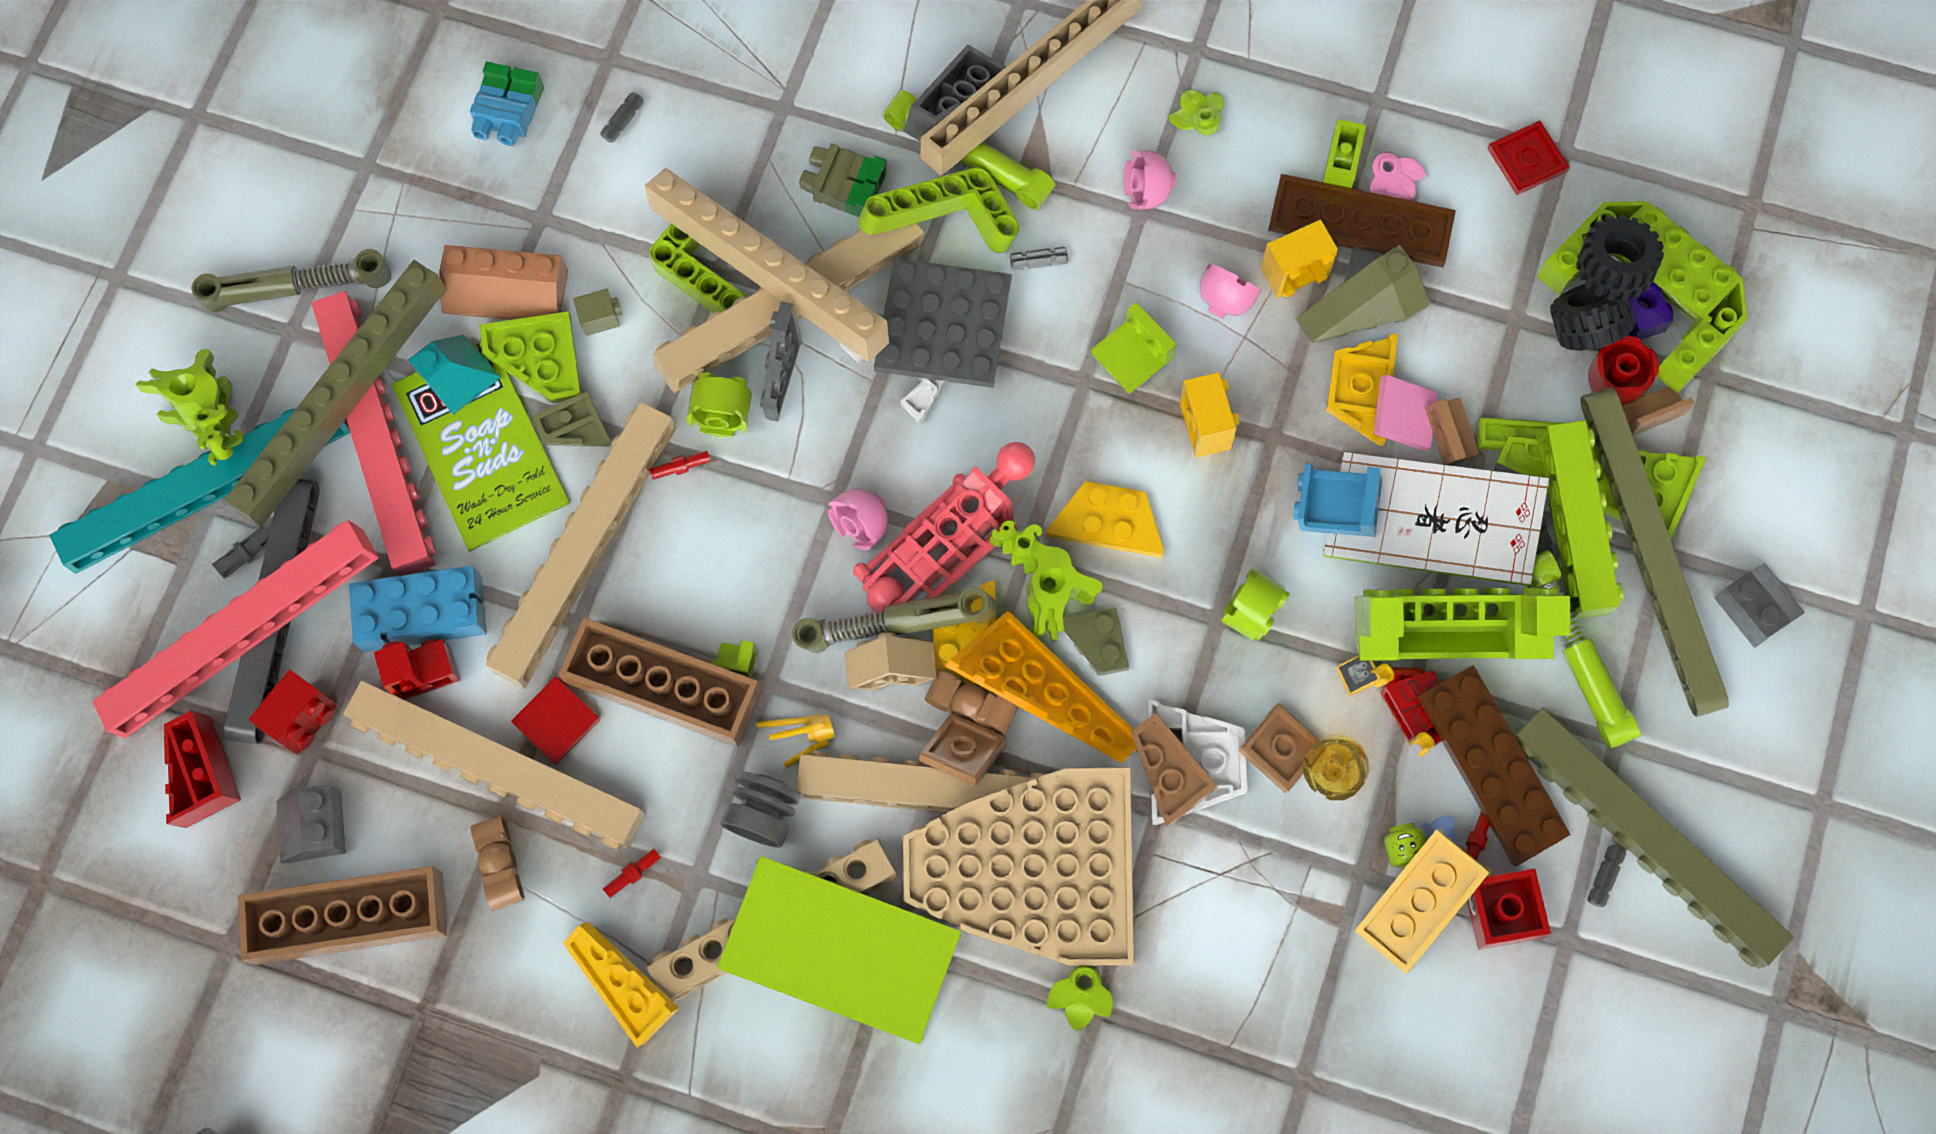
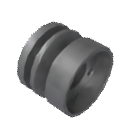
M740 771L736 781L744 787L734 786L731 793L743 802L742 804L727 803L719 820V825L748 840L770 847L781 848L789 826L778 819V816H794L796 811L788 804H799L802 796L778 779L764 774Z

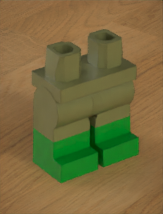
M832 143L829 149L814 146L810 154L809 163L819 167L820 170L818 174L804 170L800 177L799 185L801 189L813 194V201L821 204L823 202L830 207L859 217L866 200L879 193L887 174V161L877 156L874 159L865 157L849 149L839 148L838 145Z

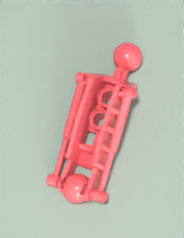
M1010 442L1001 447L996 459L997 468L988 477L976 466L971 470L968 477L962 473L955 475L952 482L953 485L903 529L901 535L867 565L862 562L853 568L852 573L864 583L862 589L866 592L867 603L874 612L880 613L881 610L884 612L885 606L914 601L923 591L928 593L924 599L939 596L949 585L961 579L995 547L989 542L992 534L985 540L983 539L994 528L999 532L1002 523L1005 521H1014L1012 501L1001 489L1010 480H1022L1033 471L1035 456L1028 445L1022 442ZM973 499H978V509L973 513H967L966 506ZM949 522H957L956 532L949 536L945 535L944 527ZM1014 524L1015 530L1018 531V527ZM942 542L949 550L936 561L929 553ZM889 556V558L873 574L872 570L875 567H877L886 557ZM897 566L915 581L914 585L906 593L900 581L888 576ZM944 576L946 579L933 590L931 587Z

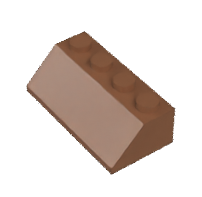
M444 245L439 277L447 290L441 296V311L443 314L505 320L560 313L568 269L560 255Z

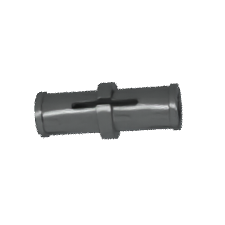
M259 527L240 543L238 541L234 543V548L213 562L212 566L226 579L246 562L249 564L253 561L252 557L267 546L269 534L263 527Z

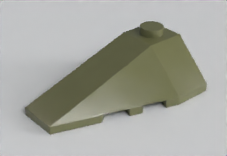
M1398 245L1371 262L1296 318V321L1312 343L1345 336L1349 332L1365 328L1370 330L1377 328L1378 325L1390 322H1403L1428 307L1430 302L1418 268L1403 248Z

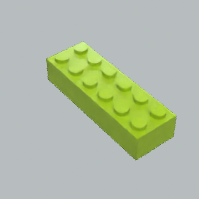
M1586 420L1550 425L1546 427L1537 441L1544 478H1549L1550 483L1547 495L1557 548L1560 553L1559 560L1566 596H1570V607H1572L1570 611L1575 612L1573 617H1577V619L1609 615L1621 606L1620 602L1624 601V591L1622 584L1616 582L1614 570H1618V560L1615 551L1611 552L1609 539H1612V528L1609 520L1605 521L1603 509L1606 508V497L1604 491L1599 490L1597 478H1600V465L1597 459H1593L1591 447L1595 445L1592 429H1587Z

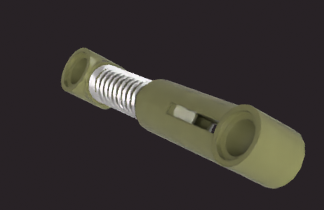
M366 249L357 254L355 259L350 260L348 264L346 261L343 264L339 262L338 265L334 262L333 266L330 263L328 267L323 264L322 268L320 265L317 268L313 266L312 269L307 267V270L303 267L300 271L295 266H287L216 277L213 274H202L194 280L191 290L192 294L206 310L220 312L229 305L300 295L301 290L317 289V287L321 289L327 286L343 285V283L347 285L348 283L356 282L366 284L371 288H380L389 282L391 270L378 251ZM377 266L375 270L368 272L371 267ZM215 290L212 295L208 296L211 291Z
M969 587L958 593L885 606L884 612L882 610L880 613L875 611L874 615L870 612L869 616L865 613L864 616L859 614L858 618L854 615L853 619L850 616L848 619L845 617L842 620L838 618L837 622L835 619L832 621H826L825 619L816 621L812 618H803L795 624L792 630V637L797 646L812 653H820L825 651L831 644H836L837 641L841 643L842 641L847 642V640L852 641L853 638L855 640L858 638L863 639V637L877 636L882 634V632L895 633L897 636L973 621L984 623L994 616L996 603L993 597L983 589ZM977 598H982L983 605L981 609L977 612H972V602ZM816 628V638L808 643V633Z

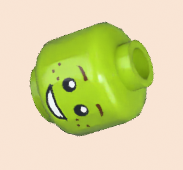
M1414 823L1392 827L1389 829L1390 834L1384 838V845L1391 866L1396 868L1403 867L1404 870L1427 842L1424 829L1415 827Z

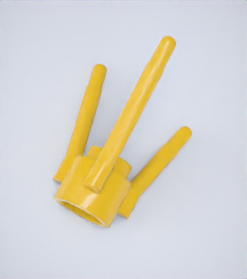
M818 713L807 717L759 721L756 723V726L762 728L805 725L769 735L770 740L807 733L809 742L816 741L815 744L785 761L784 766L789 767L800 761L801 754L809 755L810 751H817L818 749L828 747L827 740L835 738L828 714L820 716Z

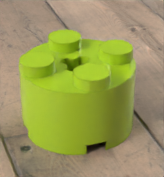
M700 373L698 380L694 381L691 387L686 418L687 423L691 427L695 423L700 426L699 432L716 437L734 436V431L741 430V434L747 430L752 393L747 387V381L741 377H731L728 379L716 377L712 373Z
M1252 567L1245 576L1248 578L1245 584H1240L1223 612L1225 615L1220 619V622L1252 641L1254 639L1259 641L1263 635L1265 636L1275 621L1270 616L1275 614L1278 608L1281 609L1290 593L1285 590V586Z

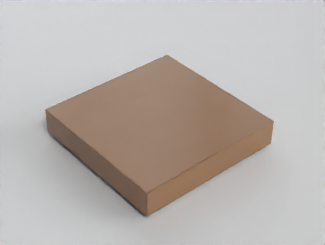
M1277 703L1237 751L1279 789L1287 793L1326 745L1281 704Z
M951 713L921 751L919 761L976 786L1005 747L1007 737Z

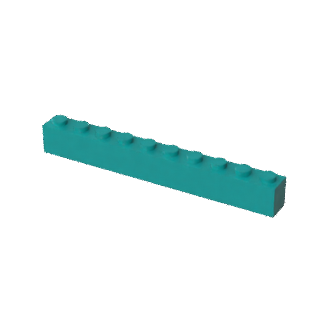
M295 408L286 410L279 418L269 423L257 425L253 431L244 435L245 438L242 443L232 447L234 450L232 456L226 460H217V465H211L208 460L211 451L204 452L198 459L186 465H179L173 468L169 474L159 479L147 481L141 488L132 493L122 494L114 502L102 508L90 510L81 519L61 525L57 531L49 534L62 565L77 574L227 497L295 411ZM346 419L326 445L351 433Z

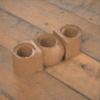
M938 671L937 679L933 680L924 698L927 703L939 710L956 714L973 723L978 722L980 726L998 734L1006 735L1019 709L1017 705L997 694L988 693L974 684H965L963 680L949 673Z
M501 815L471 825V835L475 850L479 853L478 864L483 876L484 892L491 910L494 911L524 901V891L520 876L516 872L517 862L512 850L511 836L505 818Z

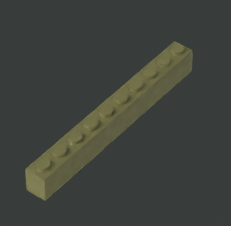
M413 259L225 498V501L232 508L259 527L264 525L447 290L438 274Z
M1544 708L1515 735L1527 759H1530L1539 767L1538 771L1542 777L1549 782H1555L1564 790L1563 795L1567 800L1575 805L1579 804L1585 809L1592 823L1600 828L1604 827L1613 835L1612 840L1617 846L1634 854L1638 858L1637 863L1641 868L1659 877L1663 881L1662 886L1671 895L1679 896L1688 904L1687 908L1691 914L1700 920L1704 919L1714 928L1713 933L1724 943L1733 945L1739 951V957L1747 965L1757 967L1758 969L1770 965L1792 941L1794 936Z

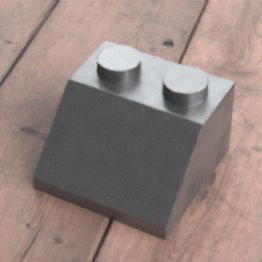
M1765 563L1740 577L1714 598L1754 648L1805 613Z
M327 784L297 789L276 801L280 863L284 864L346 854L341 791Z

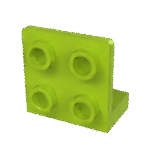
M1135 302L1127 309L1126 321L1093 347L1091 355L1127 393L1131 394L1174 359L1177 344Z

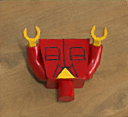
M1384 663L1370 671L1371 674L1376 673L1381 679L1375 683V686L1381 687L1385 685L1380 694L1409 745H1419L1422 751L1418 755L1423 757L1442 741L1416 696L1441 683L1434 671L1425 673L1420 668L1390 667Z

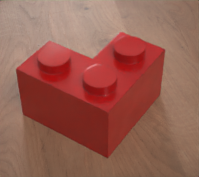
M443 639L424 641L421 643V647L411 649L404 641H392L384 644L382 649L373 652L383 687L392 695L402 700H408L460 681L451 648Z

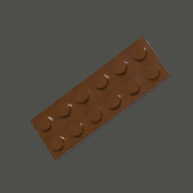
M1281 174L1268 231L1287 235L1321 220L1337 246L1351 249L1355 246L1385 254L1400 245L1413 262L1443 268L1446 262L1456 210Z
M1474 665L1465 668L1416 696L1512 866L1521 865L1571 835Z

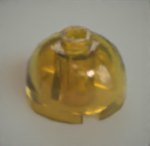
M1343 734L1329 735L1316 741L1307 751L1302 764L1304 777L1309 787L1315 792L1318 790L1321 794L1326 795L1325 798L1329 800H1346L1354 796L1366 783L1370 771L1369 757L1363 746L1354 738Z

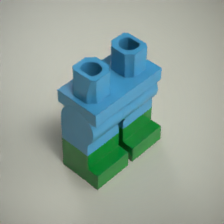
M486 61L483 68L484 78L480 90L475 96L474 104H472L470 114L473 118L471 131L475 138L487 140L491 130L499 131L497 135L498 141L513 147L519 136H526L527 127L534 115L544 86L538 72L515 67L512 71L510 66Z

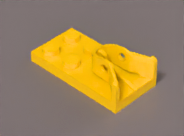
M1441 828L1437 829L1355 929V932L1407 974L1493 870L1489 867H1484L1448 838Z

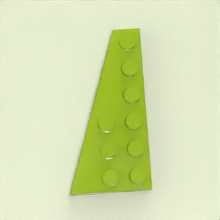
M1508 436L1496 464L1499 463L1523 475L1544 477L1537 439ZM1591 447L1593 459H1597L1600 465V478H1597L1599 490L1604 491L1606 497V508L1603 509V513L1622 522L1596 448ZM1638 450L1671 539L1707 457L1678 456L1679 454L1674 453L1659 454Z

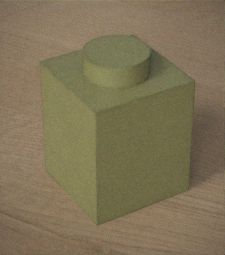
M608 288L573 298L580 325L586 336L620 326L617 316L622 314L618 298H612Z

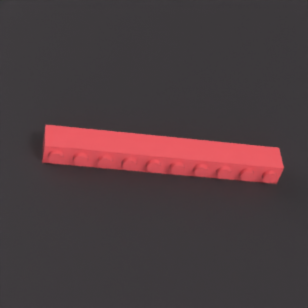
M346 291L311 302L330 365L361 327L359 317L363 316L361 307L357 299L352 300ZM379 376L346 419L392 569L399 576H403L435 566L433 555L437 554V550L432 537H427L424 528L428 526V521L422 509L418 510L416 500L420 499L419 492L415 483H410L408 473H411L412 470L407 457L401 455L399 447L403 446V441L398 429H393L391 421L395 419V415L390 403H385L383 394H386L387 390L383 379Z
M349 520L336 525L330 533L308 545L306 550L293 559L284 562L278 570L268 577L260 579L254 587L243 595L232 599L230 604L219 612L208 616L202 624L191 632L183 634L178 641L167 649L156 653L153 659L140 668L131 671L125 679L115 686L107 688L101 696L92 701L105 730L122 738H127L377 560L379 557L364 530Z

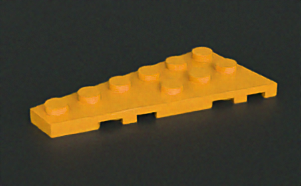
M1009 611L953 656L946 665V667L1120 763H1123L1137 750L1131 734L1134 729Z

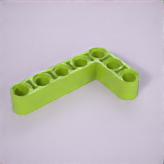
M979 167L873 195L866 200L858 218V225L863 232L877 235L966 209L986 245L996 253L1007 252L1020 230L1017 219L993 178L986 170Z
M672 223L651 246L649 254L655 271L711 312H724L737 299L747 296L691 257L701 244L690 236L684 240H679L678 237L686 233ZM663 256H671L667 261H659ZM686 272H693V275L690 277H682ZM709 288L717 289L711 294L704 293Z

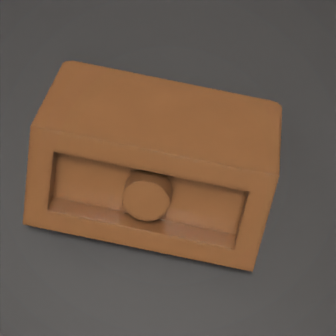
M1666 387L1646 395L1635 402L1624 404L1622 408L1631 433L1634 436L1685 415L1695 402L1692 397L1682 400L1679 393L1677 394L1670 387Z
M1460 398L1449 401L1444 399L1425 408L1444 465L1469 459L1479 454Z

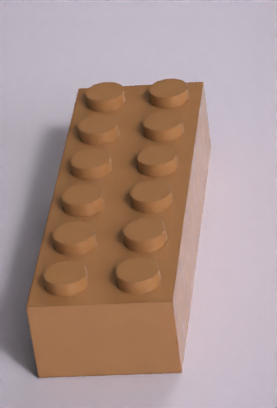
M584 617L558 674L567 685L738 748L762 692V688L757 680Z
M433 866L238 895L241 961L253 965L447 936L443 873Z

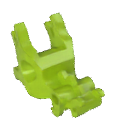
M202 349L195 355V363L192 366L172 371H160L152 368L148 373L153 379L146 382L139 380L135 385L143 393L162 395L164 400L176 409L169 412L159 410L156 415L162 422L181 425L186 431H192L195 437H199L197 445L202 450L209 447L211 453L208 456V460L211 465L215 466L217 465V460L230 458L234 452L232 447L242 443L245 437L240 430H235L234 433L236 435H231V424L239 417L235 410L229 408L232 384L225 376L215 379L216 370L212 366L214 356L210 350Z
M1005 521L1002 523L999 532L995 529L992 531L989 542L995 547L1002 546V554H1010L1011 566L1023 564L1024 573L1033 574L1026 586L1027 608L1033 617L1031 633L1039 639V635L1044 634L1046 629L1050 635L1051 642L1057 641V633L1064 632L1063 611L1068 600L1074 599L1082 605L1089 606L1094 603L1096 596L1101 593L1102 583L1095 578L1077 572L1072 566L1069 554L1064 549L1045 546L1039 543L1034 536V533L1038 537L1042 535V528L1039 525L1032 524L1025 528L1023 532H1018L1014 528V521Z

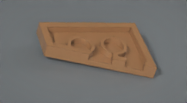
M1154 713L1131 732L1167 828L1217 789V785L1157 713Z

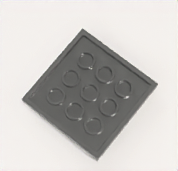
M894 258L883 318L887 320L889 344L876 355L874 371L994 388L1012 274Z

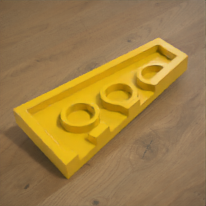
M588 921L580 924L563 942L637 1048L645 1044L679 1009L666 994Z

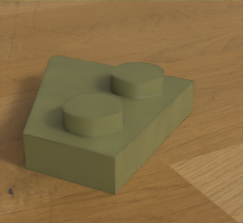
M587 391L532 415L545 445L609 447L612 444Z
M1117 608L1063 618L1064 632L1074 643L1073 646L1086 658L1089 666L1097 676L1129 670Z

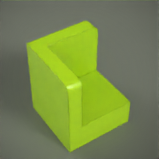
M742 640L741 646L721 643L717 660H712L711 664L752 678L758 650L755 643Z

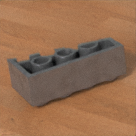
M967 44L911 105L903 132L921 142L923 135L994 78L1006 66Z

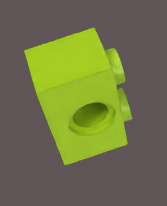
M1337 119L1322 182L1352 188L1364 139L1365 124Z

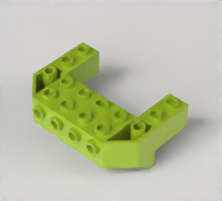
M1648 201L1603 202L1544 262L1537 278L1560 296L1579 277L1580 270L1576 268L1578 255L1589 229L1593 228L1596 222L1599 220L1604 222L1606 217L1613 216L1615 219H1618L1619 215H1624L1626 219L1632 220L1634 217L1639 219L1638 222L1641 224L1645 222L1651 226L1650 231L1658 233L1659 238L1657 241H1662L1664 246L1662 252H1664L1663 260L1653 282L1662 288L1661 293L1663 297L1694 321L1681 340L1683 341L1659 366L1657 375L1660 380L1678 394L1720 352L1748 319L1743 278L1737 274V271L1732 266L1718 259L1710 248L1697 242L1684 227L1676 225L1666 217L1660 208L1651 205ZM1608 254L1610 257L1612 255L1615 256L1622 263H1631L1629 259L1622 255Z
M1423 588L1421 589V595H1415V589L1363 590V596H1355V643L1360 661L1466 658L1554 659V636H1570V596L1559 595V589L1523 588L1524 594H1511V588H1484L1485 594H1479V589L1453 588V594H1447V589ZM1427 604L1433 607V613L1430 616H1426L1423 613V608ZM1458 604L1464 606V613L1461 616L1455 613V607ZM1489 604H1493L1496 608L1495 613L1491 616L1487 614L1486 609Z

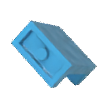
M1306 463L1304 473H1299L1298 491H1301L1300 502H1295L1293 518L1298 520L1300 530L1375 537L1383 481L1381 469L1368 467L1367 474L1315 470L1312 464Z

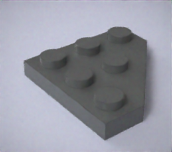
M782 301L778 312L774 311L771 317L770 329L773 330L771 347L765 361V368L768 371L765 390L760 401V407L763 408L766 419L777 422L802 343L794 306Z

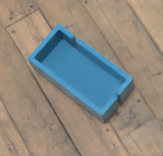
M473 565L349 583L353 644L363 652L380 650L384 644L390 641H404L408 646L419 645L430 639H443L446 641L486 635L485 610L480 604L484 602L482 576Z

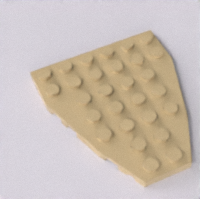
M1130 767L1063 768L969 801L903 835L904 902L956 925L959 929L969 934L1006 946L1010 945L1037 956L1050 958L1067 966L1134 965Z

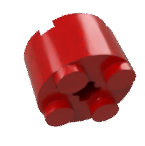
M1626 336L1613 344L1602 347L1588 370V382L1591 390L1597 392L1613 387L1617 392L1621 405L1632 403L1642 398L1653 384L1659 372V361L1655 351L1641 343L1642 340L1633 336Z

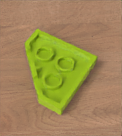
M569 311L479 325L484 356L551 403L566 401L581 394Z

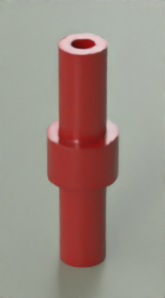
M708 450L687 457L680 455L671 458L672 462L650 468L649 470L653 480L674 473L678 476L689 472L688 469L711 462Z
M1480 811L1474 831L1469 832L1465 843L1468 847L1466 852L1476 860H1478L1480 851L1485 850L1488 841L1486 834L1489 823L1482 811Z
M653 848L634 864L630 862L622 868L621 871L623 873L602 888L609 898H612L629 883L633 885L643 877L642 873L660 860L661 856Z

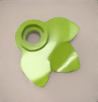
M1187 90L1180 96V106L1182 109L1168 115L1170 123L1178 129H1196L1202 135H1211L1219 129L1221 124L1220 113L1224 108V99L1218 92H1212L1205 97L1197 90Z
M1078 966L1071 972L1069 978L1055 982L1048 994L1047 1007L1050 1009L1065 1008V1015L1069 1025L1074 1031H1079L1090 1023L1094 1013L1098 1016L1110 1017L1113 1000L1110 992L1101 985V976L1094 967ZM1082 976L1090 978L1091 985L1088 988H1082L1079 985L1078 980Z

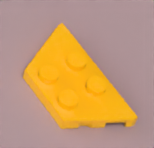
M1398 334L1388 335V338L1373 343L1372 341L1360 343L1354 348L1347 347L1336 350L1333 355L1326 411L1379 446H1384L1386 440L1384 437L1373 434L1380 379L1385 375L1393 377Z
M1085 481L1046 531V537L1163 558L1164 548L1147 494L1144 491Z
M989 581L978 587L990 594L996 603L995 581ZM977 598L972 602V612H977L981 609L983 605L982 598ZM996 611L994 616L984 623L973 621L933 629L936 674L938 671H944L963 680L965 684H974L988 693L991 692L946 667V665L953 656L996 621Z

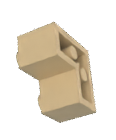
M882 633L877 635L876 640L859 642L856 648L845 652L848 689L874 691L890 684L918 686L937 679L933 642L921 641L918 636L900 638L896 637L895 633Z

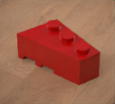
M191 710L165 723L164 761L168 765V784H165V794L169 795V814H166V824L188 828L241 801L211 716Z

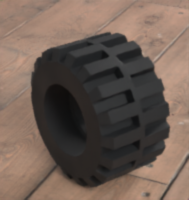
M1619 215L1618 219L1610 216L1606 217L1604 222L1599 220L1593 228L1589 229L1576 263L1577 270H1580L1578 276L1580 280H1586L1584 286L1588 290L1593 288L1595 295L1601 297L1603 294L1607 296V300L1614 301L1615 297H1619L1620 301H1627L1629 296L1635 299L1640 296L1641 292L1645 293L1649 289L1664 256V252H1662L1663 243L1662 241H1657L1659 235L1656 231H1650L1651 226L1646 222L1641 224L1638 222L1639 219L1634 217L1632 220L1626 219V216ZM1608 254L1622 255L1629 259L1631 263L1618 262Z
M1585 284L1561 294L1550 306V313L1558 342L1562 347L1569 350L1583 351L1608 346L1626 337L1634 329L1635 318L1629 298L1627 301H1620L1619 297H1615L1614 301L1607 300V296L1603 294L1601 297L1595 295V290L1593 288L1588 290L1584 286Z

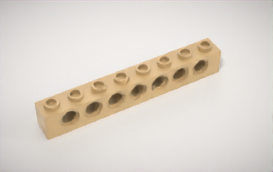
M866 839L852 848L854 852L844 858L841 855H837L824 863L826 868L815 874L813 871L806 872L824 880H834L838 885L864 895H868L897 878L896 872L877 839L872 842L870 839ZM855 864H862L866 867V873L860 879H853L849 876V870ZM724 918L711 925L709 933L701 937L698 934L693 935L681 942L682 948L673 953L667 950L652 958L653 964L646 968L654 984L673 1002H676L726 974L727 972L717 969V963L722 957L736 918L730 921ZM713 943L721 944V955L716 959H708L706 955L707 948ZM684 959H691L693 962L692 971L685 976L679 975L677 970L679 963Z

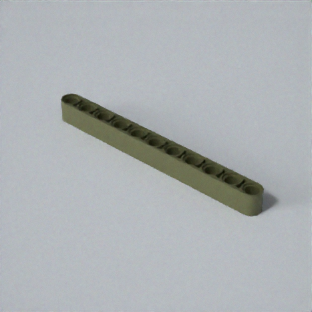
M1613 387L1580 397V404L1588 429L1593 431L1597 454L1689 708L1695 717L1726 709L1729 706L1725 687L1617 392Z

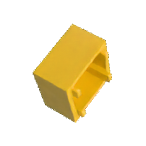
M1319 220L1267 243L1261 271L1276 298L1282 296L1289 298L1295 295V290L1315 281L1319 284L1326 281L1330 275L1338 249L1323 222Z
M1219 372L1183 381L1179 404L1195 458L1231 450L1232 443L1235 440L1236 426L1239 425L1240 421L1237 413L1232 414L1225 392L1229 390V385L1226 379H1221Z

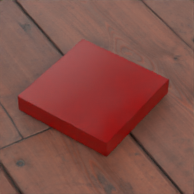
M1540 120L1490 143L1487 148L1516 195L1568 172L1570 168Z
M555 676L511 722L557 765L601 719Z

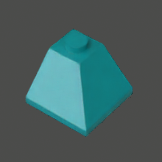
M464 335L431 341L408 359L419 376L453 415L500 379L497 372Z

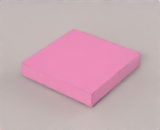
M1389 375L1381 377L1373 434L1422 451L1431 449L1433 431L1425 408L1437 402L1438 392Z

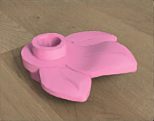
M1382 153L1372 162L1371 169L1374 178L1370 184V192L1414 201L1416 194L1414 181L1424 178L1426 172L1421 164L1412 158L1399 159L1392 153ZM1384 162L1391 164V172H1386L1383 169Z

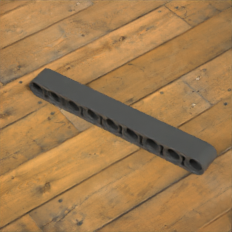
M299 479L275 509L259 580L268 577L278 570L284 562L293 559L306 550L319 499L320 488L316 480ZM291 621L240 657L225 721L224 735L226 740L260 744L263 741L265 732L248 719L277 684Z

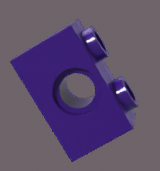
M1654 282L1650 284L1649 289L1645 293L1641 292L1639 297L1633 299L1629 296L1635 325L1628 335L1637 337L1640 340L1666 332L1674 321L1671 305L1665 301L1661 293L1662 288ZM1638 301H1644L1649 307H1643Z

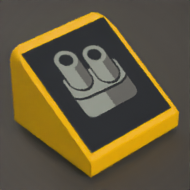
M1358 656L1336 667L1349 696L1375 686L1376 682L1381 680L1378 674H1371L1370 672L1376 668L1373 661H1360Z

